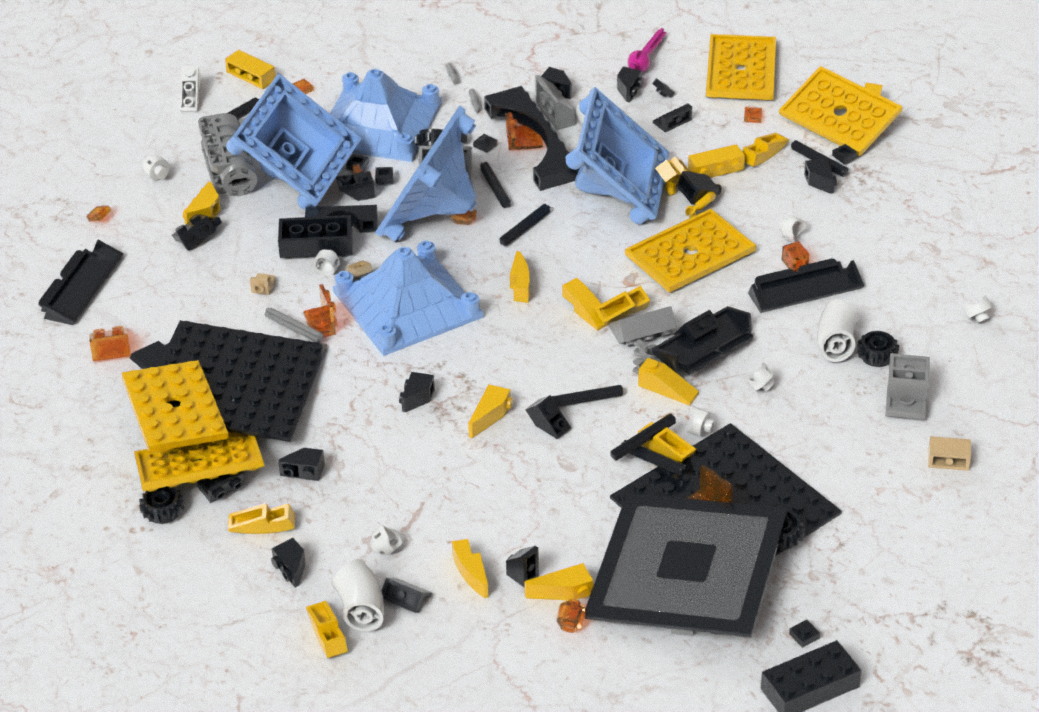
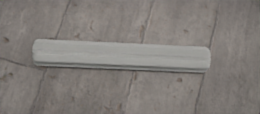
M266 308L265 317L314 342L322 341L323 334L273 308Z

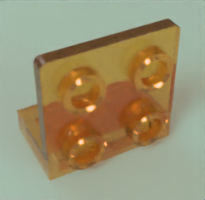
M505 113L509 150L543 148L542 137L528 126H517V121L513 119V114Z
M320 284L321 307L305 310L303 313L307 325L323 334L322 338L336 335L335 327L338 324L334 315L336 312L334 301L331 302L329 290H325L324 285Z
M115 326L109 331L101 328L95 329L93 333H90L89 341L93 361L131 355L128 328Z
M703 465L700 467L699 490L686 499L732 503L733 487L728 481H725L713 470Z

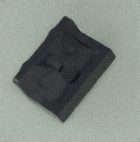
M196 214L189 219L190 222L186 225L183 224L175 229L176 232L172 234L175 241L182 242L186 250L190 251L214 233L216 228L208 216Z
M240 471L235 475L225 474L215 479H201L197 482L196 486L211 503L216 499H222L227 493L241 488L244 484L245 474L243 471Z

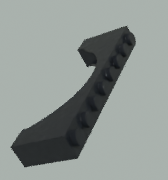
M522 86L484 96V109L491 119H505L524 125L533 130L544 141L547 152L538 166L533 167V181L540 191L575 181L579 169L574 170L567 166L566 155L570 152L567 151L565 144L560 141L556 131L552 130L549 121L545 120L543 113L538 110L536 103L531 100L529 93Z

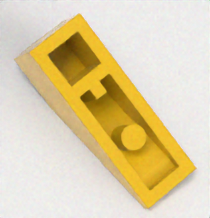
M647 358L639 368L638 386L689 406L699 395L697 389L664 363Z
M488 384L468 422L470 438H474L503 418L507 410L512 408L513 398H511V389Z
M584 563L524 581L525 597L528 599L574 601L590 596L593 589V579Z

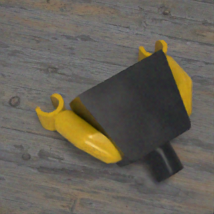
M682 171L676 182H669L665 185L668 195H674L676 187H678L692 205H695L688 206L685 210L686 216L689 215V218L695 216L697 210H701L709 203H712L716 198V194L719 195L722 191L721 185L715 184L708 175Z

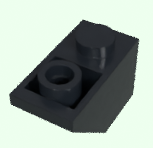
M623 66L618 73L617 90L626 102L630 103L632 98L636 96L639 87H642L644 81L642 71Z
M548 67L541 77L554 84L561 91L564 98L571 99L572 84L565 71Z
M826 158L806 160L804 176L808 185L830 194L834 193L837 179L832 174V167L828 165Z
M370 171L336 177L339 190L355 200L361 201L375 198L374 180Z
M411 372L409 379L405 380L404 392H401L399 396L402 412H408L431 401L435 390L434 375Z
M551 395L538 399L525 409L536 427L556 439L571 429V426Z
M304 447L280 458L278 461L280 476L319 481L325 465L324 451Z
M291 538L272 548L273 557L271 562L275 569L279 568L287 582L290 581L294 587H297L306 565L304 549L298 542Z

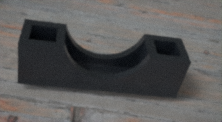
M377 205L305 207V217L351 215L352 226L357 228L360 233L375 232L378 228Z

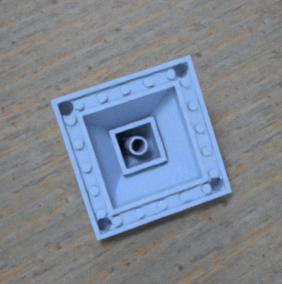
M378 69L369 70L361 83H359L357 74L353 72L346 73L342 77L343 91L330 114L362 138L352 153L412 162L419 149V145L415 144V135L419 134L420 130L429 129L442 103V98L439 97V88L434 84H427L422 88V95H417L415 92L398 86L391 77Z
M278 73L240 127L229 139L226 147L233 155H240L245 150L259 161L260 167L266 175L286 181L288 185L301 194L297 201L299 206L305 210V207H314L320 202L362 138Z
M594 87L590 90L589 95L579 103V109L585 115L578 146L566 155L567 166L574 170L579 169L575 178V185L579 190L586 193L608 194L624 202L632 203L635 207L630 211V219L634 223L641 225L648 219L652 221L657 217L664 183L663 178L655 168L665 160H668L669 151L601 91Z
M459 106L375 231L380 237L385 235L394 242L396 239L400 241L405 234L404 226L401 224L407 220L412 221L434 214H464L468 210L470 212L477 204L475 202L476 195L465 169L461 136L462 134L466 136L467 133L471 135L476 125L474 124L475 120L465 114L466 109Z
M422 241L417 245L418 256L409 247H401L395 250L379 269L356 280L347 271H341L335 276L334 294L383 356L483 318L479 296L473 292L465 293L460 285L456 283L454 278L437 260L435 244L430 241Z

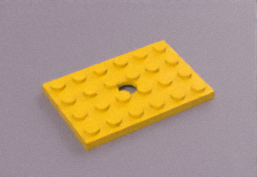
M711 34L706 97L773 100L776 37ZM739 65H743L746 70H738L737 68Z
M820 66L779 109V115L840 146L847 144L857 152V155L861 156L903 110L901 105ZM835 109H847L844 115L838 116L834 114Z
M710 208L626 248L625 255L670 293L756 251V244ZM685 249H688V250H690V251L697 250V253H695V254H686V253L684 252V250H685Z
M199 360L122 372V381L149 452L228 439V431ZM177 400L181 403L180 406L173 407L168 402Z
M228 432V439L155 452H149L148 449L134 451L142 490L149 492L156 491L162 487H176L181 483H195L201 479H215L220 475H235L240 471H255L259 467H264L263 458L255 436Z

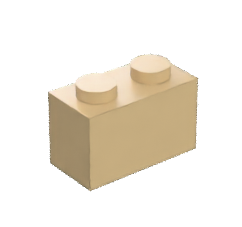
M930 436L928 468L969 471L971 439Z

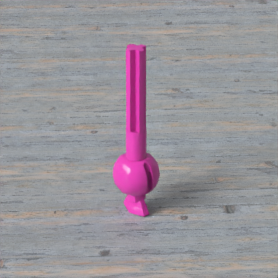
M664 28L657 30L642 50L633 51L629 55L627 60L629 68L641 70L642 72L648 69L650 65L649 56L667 34Z

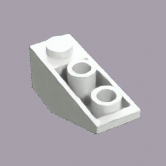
M182 66L180 112H197L201 90L200 70L198 66Z

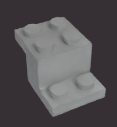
M890 354L885 416L925 420L930 357Z

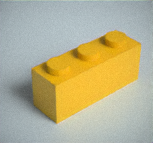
M239 49L225 58L227 73L261 89L270 85L276 77L275 66Z
M737 144L688 155L689 171L706 174L710 178L744 170L745 155Z

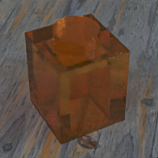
M799 241L782 246V261L789 269L796 272L800 266L809 264V252Z

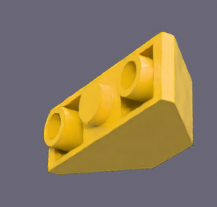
M208 181L201 188L198 195L193 198L190 205L184 209L183 218L185 225L196 214L216 217L221 211L219 196L212 182Z

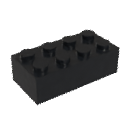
M351 215L279 218L278 247L280 258L316 257L321 250H332L337 256L352 255L353 230Z
M836 640L762 671L760 689L777 712H803L859 688L862 670L839 641Z

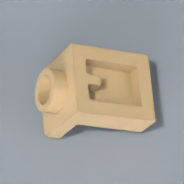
M364 260L346 266L347 271L353 275L354 280L368 275V272L373 271L371 264Z
M257 273L256 277L252 276L250 278L251 293L269 295L276 282L275 275Z

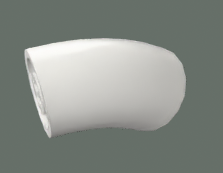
M841 300L828 301L822 311L818 324L817 342L820 352L826 360L831 362H840L852 355L856 343L854 330L859 321V315L851 305Z
M351 560L336 573L333 579V588L342 600L344 607L343 619L346 624L358 631H373L379 628L384 620L382 591L376 577L363 560Z

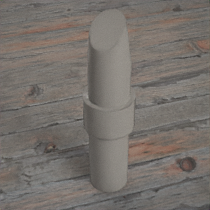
M449 62L446 64L447 73L453 84L456 85L459 83V79L455 69Z
M469 89L471 104L475 112L478 113L481 109L479 99L475 90Z

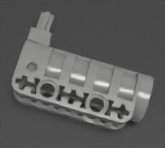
M229 113L199 118L198 125L202 137L201 148L210 180L218 194L228 193L233 196H243L250 193L256 187L257 176L248 152L244 150L240 155H233L226 147L229 139L245 120V118L237 119L236 116Z

